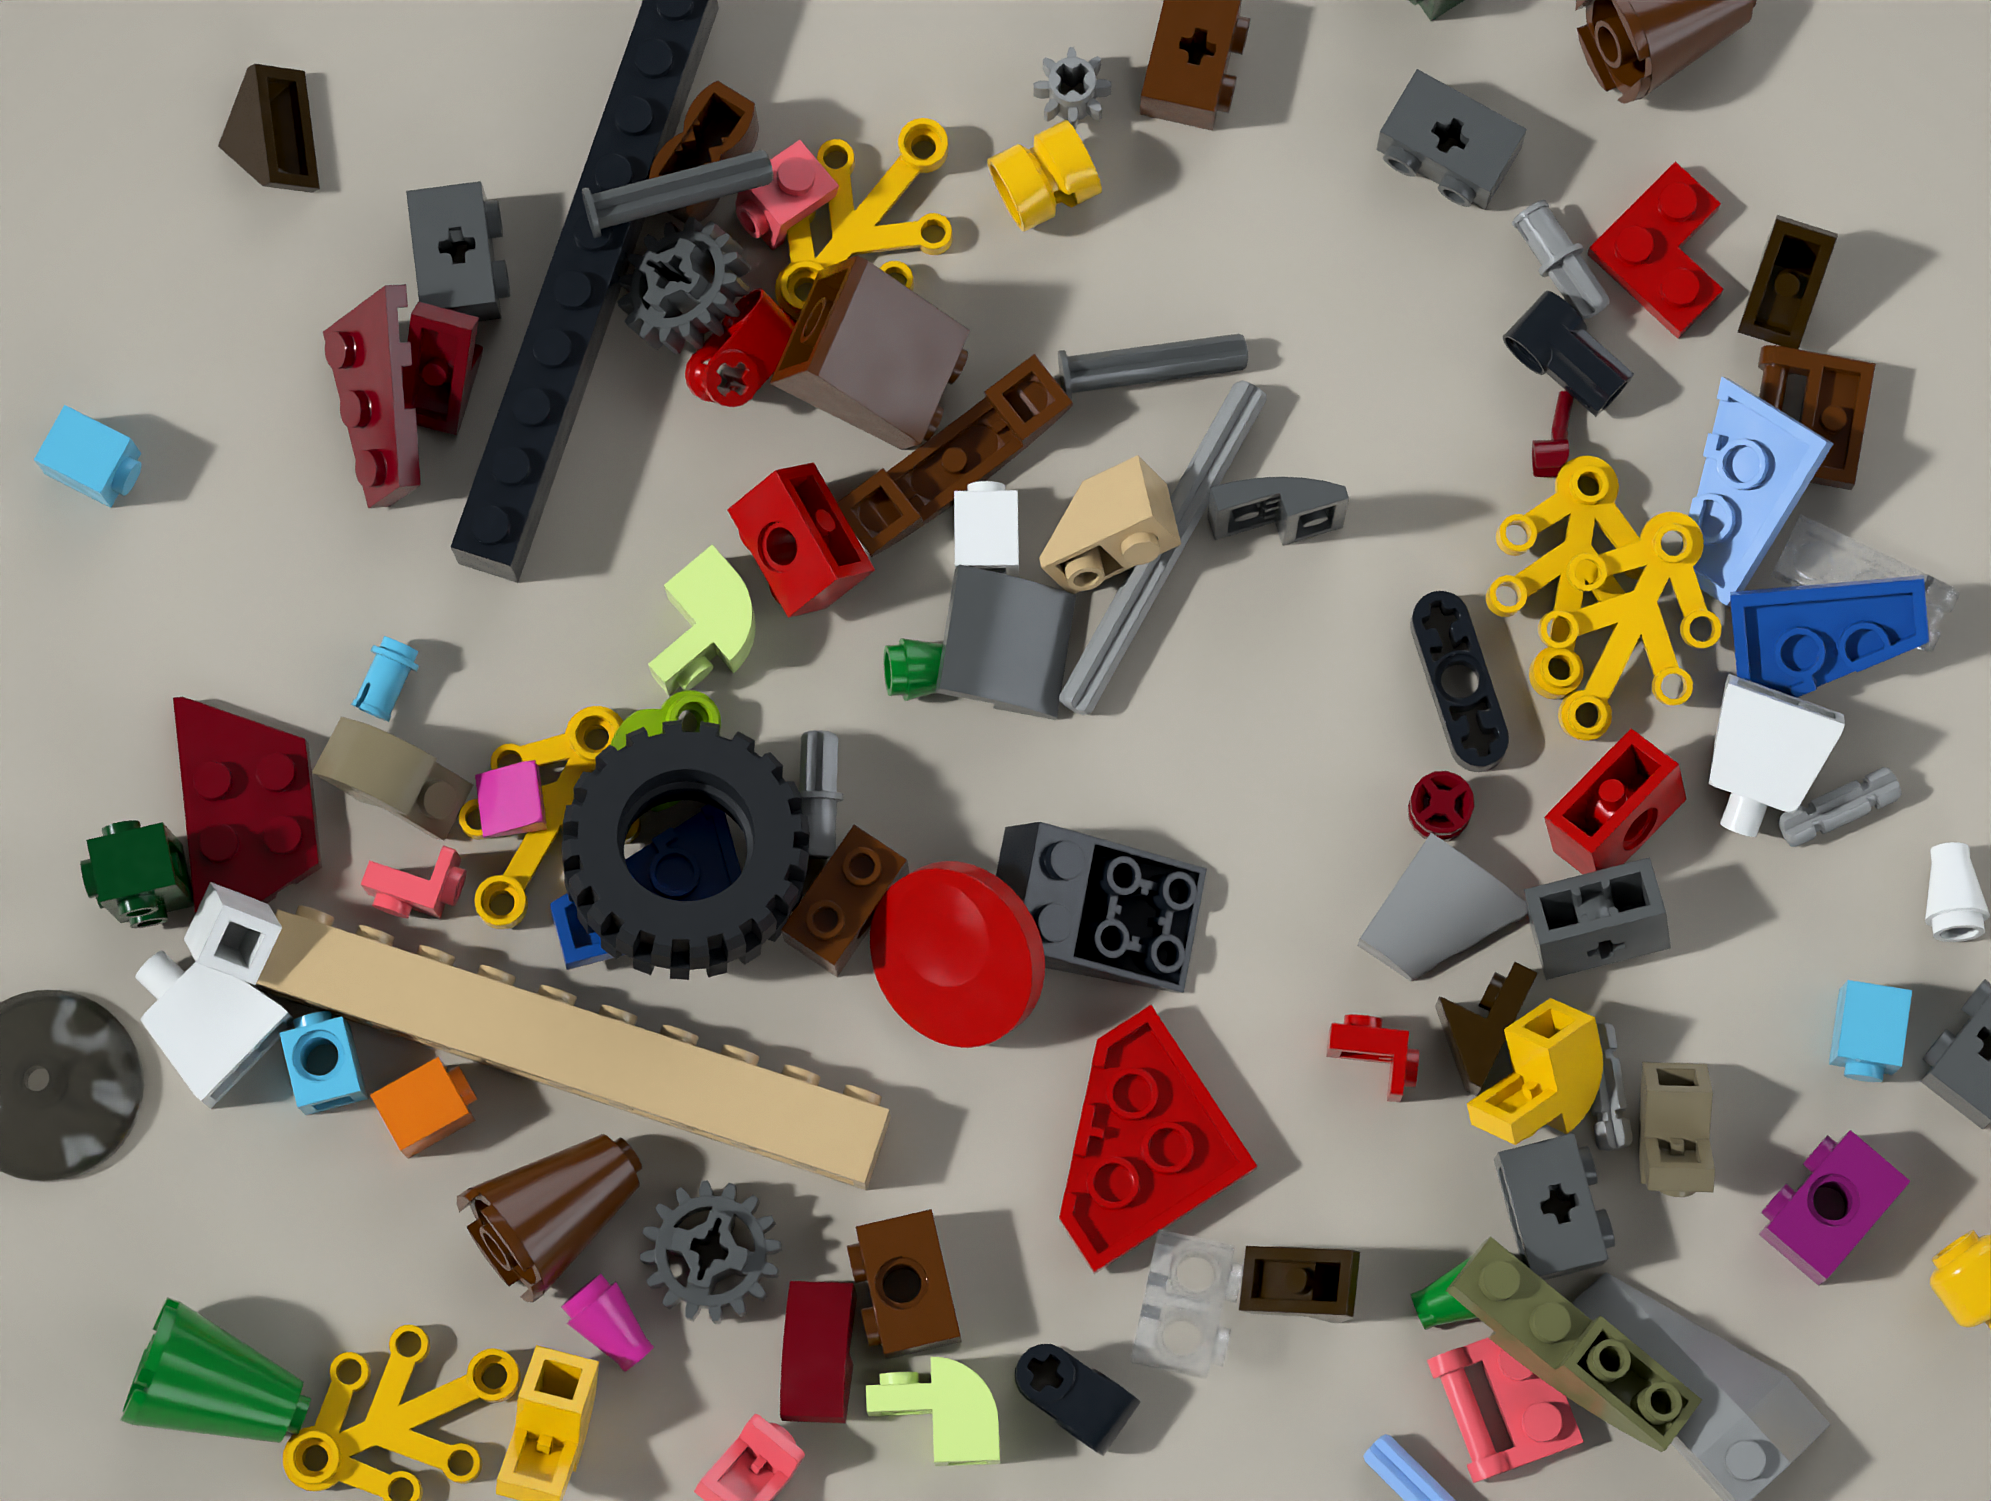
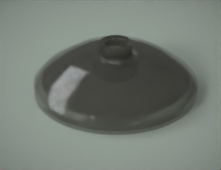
M35 990L0 1002V1172L21 1180L47 1183L72 1179L94 1170L107 1161L123 1145L130 1135L141 1109L144 1076L141 1059L132 1037L122 1023L106 1008L76 993L62 990ZM37 1069L47 1070L49 1073L47 1086L40 1091H32L28 1085L31 1073Z

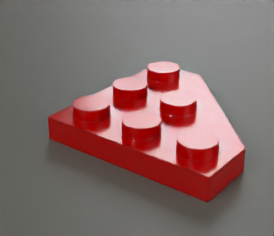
M1149 1005L1098 1038L1095 1046L1059 1215L1060 1223L1094 1275L1257 1170L1258 1167L1152 1005Z

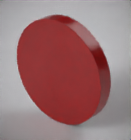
M940 861L930 863L894 883L885 892L875 910L870 929V955L876 979L892 1008L909 1026L933 1041L952 1047L973 1048L984 1046L1013 1031L1029 1017L1040 998L1045 978V955L1041 936L1031 913L1021 898L994 874L965 862Z

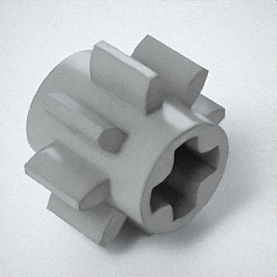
M1069 47L1067 58L1061 59L1057 63L1047 57L1043 59V71L1049 78V81H1038L1033 83L1034 97L1040 99L1049 98V102L1044 109V119L1047 122L1059 116L1064 120H1068L1076 130L1078 120L1085 118L1087 115L1098 121L1102 118V108L1096 97L1111 95V81L1106 79L1096 80V76L1101 69V59L1098 56L1087 62L1076 57L1074 47ZM1065 83L1073 88L1082 83L1083 94L1080 95L1072 90L1064 96L1061 94V84Z

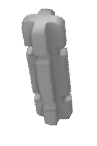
M1883 767L1866 775L1863 783L1855 780L1811 800V803L1808 804L1809 807L1806 809L1800 805L1794 814L1783 813L1778 819L1780 831L1791 847H1797L1814 839L1818 831L1825 834L1869 814L1872 806L1880 809L1896 802L1902 795L1899 782L1889 768Z
M1598 1023L1597 1029L1603 1054V1073L1598 1093L1590 1109L1591 1115L1597 1116L1598 1120L1593 1125L1596 1146L1599 1150L1611 1151L1628 1147L1632 1142V1133L1629 1118H1624L1623 1112L1627 1109L1620 1060L1619 1058H1614L1613 1051L1617 1049L1615 1029L1612 1024Z

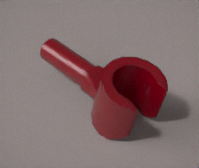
M1560 391L1558 394L1551 429V440L1532 441V470L1534 477H1557L1559 471L1569 458L1570 449L1567 430L1574 397L1567 391Z

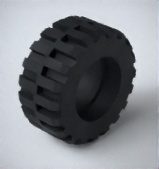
M682 720L662 722V733L649 737L644 727L626 734L625 747L617 751L614 746L609 745L595 757V770L592 773L583 772L573 788L574 800L571 805H566L563 819V842H561L565 887L569 901L574 902L577 907V918L588 934L596 932L600 936L601 948L615 959L619 958L622 954L629 956L633 959V969L649 975L652 974L656 966L670 969V979L689 980L690 970L706 968L709 978L727 973L728 963L738 958L744 965L761 955V946L766 940L775 942L782 934L781 929L788 921V916L798 906L803 895L804 881L808 868L810 832L808 816L802 814V797L794 781L786 782L782 777L783 765L771 752L764 754L762 757L754 752L755 740L739 731L732 740L719 736V724L701 721L699 732L682 731ZM677 800L699 801L710 804L725 812L739 825L745 836L747 857L740 877L724 891L697 901L670 900L645 889L631 876L624 856V844L628 830L645 812L660 804Z

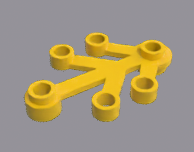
M918 118L908 122L902 128L898 137L900 156L855 211L850 178L855 168V157L852 147L841 139H831L820 146L817 152V160L839 185L836 197L828 202L833 238L815 258L810 223L815 218L816 210L787 230L791 263L778 275L775 284V295L779 307L790 318L797 320L805 304V301L798 299L795 295L798 286L804 283L813 284L819 270L847 260L852 255L919 248L928 255H939L949 249L953 239L952 226L945 216L938 213L926 214L918 221L877 226L920 173L933 172L946 161L948 156V137L946 131L938 122L928 118ZM927 141L934 145L935 152L932 156L922 159L912 153V148L918 142ZM834 151L842 152L848 158L846 164L838 169L830 168L824 162L826 156ZM936 225L941 227L946 234L940 242L929 243L922 237L924 229ZM889 261L880 267L888 275L891 273L902 274L907 280L905 286L913 291V274L905 263Z
M1579 456L1571 459L1561 468L1556 477L1554 495L1526 514L1511 515L1499 525L1496 531L1498 547L1508 555L1519 556L1526 553L1533 546L1539 533L1569 515L1566 537L1563 543L1515 576H1501L1490 585L1486 592V603L1494 614L1501 617L1515 615L1525 605L1529 596L1557 577H1559L1554 611L1564 610L1571 612L1580 609L1584 591H1579L1571 586L1566 576V569L1570 560L1576 555L1582 553L1598 555L1591 545L1595 522L1616 549L1639 541V536L1615 504L1619 493V483L1616 473L1607 462L1594 456ZM1582 476L1593 478L1598 484L1597 495L1587 496L1583 494L1578 488V479ZM1511 525L1522 527L1527 535L1526 543L1523 545L1511 543L1506 536V528ZM1582 560L1576 567V577L1583 584L1589 585L1593 583L1598 576L1597 566L1592 561ZM1635 568L1625 571L1624 574L1632 579L1639 580L1644 569ZM1613 575L1607 576L1601 587L1591 591L1599 602L1625 593ZM1501 586L1512 588L1517 595L1516 605H1502L1496 597L1497 588ZM1555 617L1552 619L1550 638L1556 642H1561L1569 635L1570 628L1565 619ZM1617 623L1610 625L1612 632ZM1576 640L1566 648L1555 649L1547 647L1533 659L1529 667V680L1533 689L1539 695L1548 699H1561L1572 693L1579 686L1583 678L1584 668L1581 658L1574 652ZM1559 659L1567 664L1569 668L1567 679L1558 680L1550 674L1548 665L1551 660Z
M1680 512L1660 513L1652 517L1644 525L1639 541L1599 555L1582 553L1573 557L1568 563L1566 569L1567 579L1571 586L1579 591L1596 590L1603 585L1607 576L1645 566L1633 591L1571 612L1564 610L1550 611L1539 622L1538 634L1541 641L1546 646L1555 649L1570 646L1574 643L1577 636L1617 623L1584 690L1570 693L1559 706L1558 720L1560 726L1570 737L1589 741L1601 737L1608 730L1612 721V709L1608 700L1640 635L1654 674L1652 692L1655 698L1665 705H1680L1691 696L1693 691L1692 679L1685 670L1678 666L1657 603L1669 579L1684 616L1680 625V633L1685 643L1694 648H1707L1714 645L1720 638L1722 631L1720 620L1714 613L1707 610L1693 568L1701 558L1704 540L1701 529L1691 517ZM1668 531L1677 532L1683 539V548L1675 556L1666 554L1661 546L1662 537ZM1582 560L1592 561L1598 569L1596 580L1589 585L1581 583L1576 577V567ZM1555 617L1565 619L1570 628L1569 635L1561 642L1552 640L1547 633L1548 623ZM1697 617L1706 618L1712 628L1708 639L1701 642L1695 640L1690 633L1691 622ZM1669 674H1676L1683 682L1682 693L1674 699L1666 697L1661 689L1663 679ZM1586 702L1593 704L1598 711L1596 723L1588 728L1582 727L1576 720L1577 708Z
M602 706L584 708L570 719L564 734L522 746L512 743L503 744L493 752L490 760L492 770L499 768L500 760L507 754L520 756L522 762L536 760L539 767L566 760L568 762L556 782L542 786L547 830L527 832L504 874L487 878L479 885L475 893L476 911L488 926L501 930L509 929L519 924L525 917L528 909V899L524 891L561 827L563 831L566 805H571L574 800L573 788L583 772L592 773L595 770V757L611 745L615 732L623 723V719L615 711ZM594 729H602L609 734L608 743L598 750L591 749L585 744L587 734ZM478 798L469 800L462 806L459 812V823L465 834L470 838L483 840L482 829L475 830L467 824L469 814L473 810L479 809ZM640 818L633 823L632 828L627 833L625 844L633 842L638 837L641 830ZM508 894L514 898V907L510 913L497 915L492 912L491 903L497 895Z
M415 1325L400 1326L390 1337L389 1349L391 1355L365 1421L341 1432L353 1393L365 1388L371 1378V1368L364 1357L354 1352L341 1353L335 1357L330 1365L329 1373L332 1381L314 1426L300 1429L298 1435L293 1434L285 1445L282 1459L285 1473L296 1486L307 1491H324L340 1481L380 1496L384 1501H394L391 1497V1487L394 1482L399 1479H408L414 1488L413 1496L409 1501H421L423 1487L415 1475L407 1471H396L392 1474H387L350 1458L374 1446H379L441 1469L445 1476L453 1482L459 1484L470 1483L479 1476L483 1465L481 1455L475 1448L465 1443L449 1445L414 1432L411 1429L479 1398L491 1403L503 1402L515 1394L520 1385L521 1371L518 1363L503 1350L494 1348L483 1350L471 1359L466 1375L401 1404L415 1365L424 1361L430 1352V1340L428 1335ZM408 1333H415L421 1339V1349L412 1357L402 1356L398 1349L399 1340ZM349 1360L358 1361L362 1369L361 1377L353 1384H344L339 1378L341 1365ZM492 1365H501L507 1372L505 1384L497 1389L488 1388L483 1379L485 1371ZM314 1447H323L328 1454L326 1466L319 1471L309 1470L305 1463L307 1452ZM461 1451L469 1452L473 1457V1468L466 1475H455L450 1468L452 1457Z

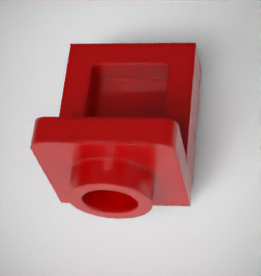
M1345 1015L1344 1024L1331 1023L1326 1057L1390 1064L1387 1101L1400 1102L1403 1097L1404 1087L1416 1088L1419 1049L1408 1048L1409 1031L1382 1028L1383 1019L1368 1015Z

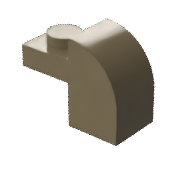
M345 717L340 718L312 771L314 775L358 801L383 808L432 838L445 841L460 809L474 786L437 763V758L379 728Z
M1642 1062L1639 1102L1640 1182L1641 1184H1647L1648 1191H1660L1672 1197H1687L1695 1192H1714L1715 1165L1709 1140L1713 1090L1707 1064Z

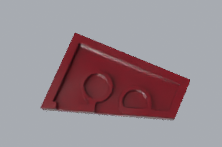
M406 284L383 286L323 331L325 357L332 368L340 398V415L348 429L356 460V477L363 487L368 508L390 507L421 485L416 411L410 402L404 400L403 392L404 367L412 366L411 342H400L397 308L408 307Z

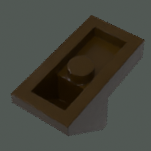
M1777 215L1761 255L1759 268L1739 324L1738 333L1779 346L1799 349L1838 234Z
M1514 962L1507 977L1495 972L1478 1007L1489 1012L1487 1018L1439 996L1435 1005L1465 1091L1475 1096L1478 1095L1506 1039L1504 1029L1514 1023L1534 983L1537 972L1517 962Z
M1246 1246L1239 1311L1262 1315L1304 1316L1330 1323H1341L1354 1317L1360 1252L1340 1249Z

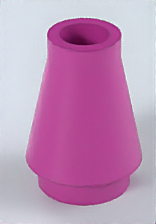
M601 1273L590 1280L561 1306L571 1318L566 1324L614 1360L624 1372L633 1367L654 1348L642 1331L617 1282L615 1281L610 1285Z

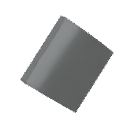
M1263 477L1239 480L1210 488L1207 518L1215 540L1275 522L1282 546L1343 528L1349 496L1345 486L1323 480L1302 477Z
M958 565L954 571L935 693L993 703V709L1052 720L1057 719L1060 703L1059 695L1062 690L1076 595L1034 581Z

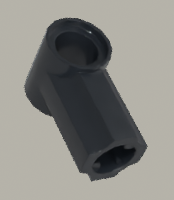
M1545 291L1502 336L1503 341L1510 352L1522 364L1536 374L1544 375L1547 373L1590 413L1597 417L1617 398L1631 381L1634 373L1586 332L1587 327L1584 320L1568 302L1551 291Z

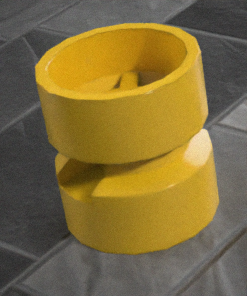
M1063 120L1034 135V147L1030 149L1021 144H1016L987 159L995 186L1013 220L1023 232L1055 217L1056 205L1059 203L1072 208L1102 193L1100 178L1081 138L1068 120Z

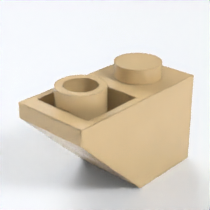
M1139 455L1082 481L1039 557L1041 568L1066 592L1076 594L1080 591L1096 588L1104 580L1136 565L1149 563L1160 554L1181 545L1167 483Z

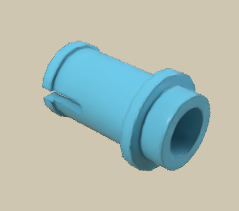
M384 636L380 646L373 645L370 650L376 655L356 699H353L351 705L389 722L390 714L410 671H418L419 665L414 662L419 651Z

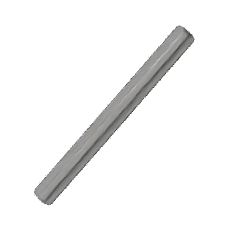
M1242 380L1232 386L1170 497L1181 545L1160 554L1149 563L1130 568L1060 693L1059 701L1073 712L1088 715L1094 710L1207 508L1210 488L1219 485L1264 406L1266 394L1254 384Z

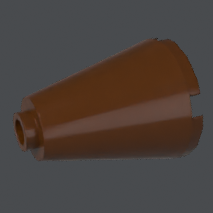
M1576 0V10L1583 7L1586 8L1587 22L1586 25L1577 28L1578 38L1587 64L1600 86L1606 92L1617 88L1623 94L1617 101L1625 104L1642 99L1748 24L1752 18L1753 8L1757 0Z
M601 1134L470 1187L457 1196L456 1204L459 1213L468 1206L471 1207L476 1220L466 1228L499 1277L508 1286L520 1280L528 1288L520 1297L526 1302L533 1303L547 1292L639 1188L640 1182L636 1173L642 1169V1164L635 1151L623 1138L619 1137L613 1141L607 1135Z

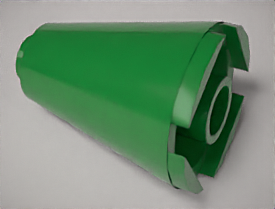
M167 1297L152 1329L156 1333L152 1335L147 1349H144L120 1421L136 1426L275 1443L282 1442L286 1431L298 1435L311 1402V1398L301 1395L304 1381L182 1302Z

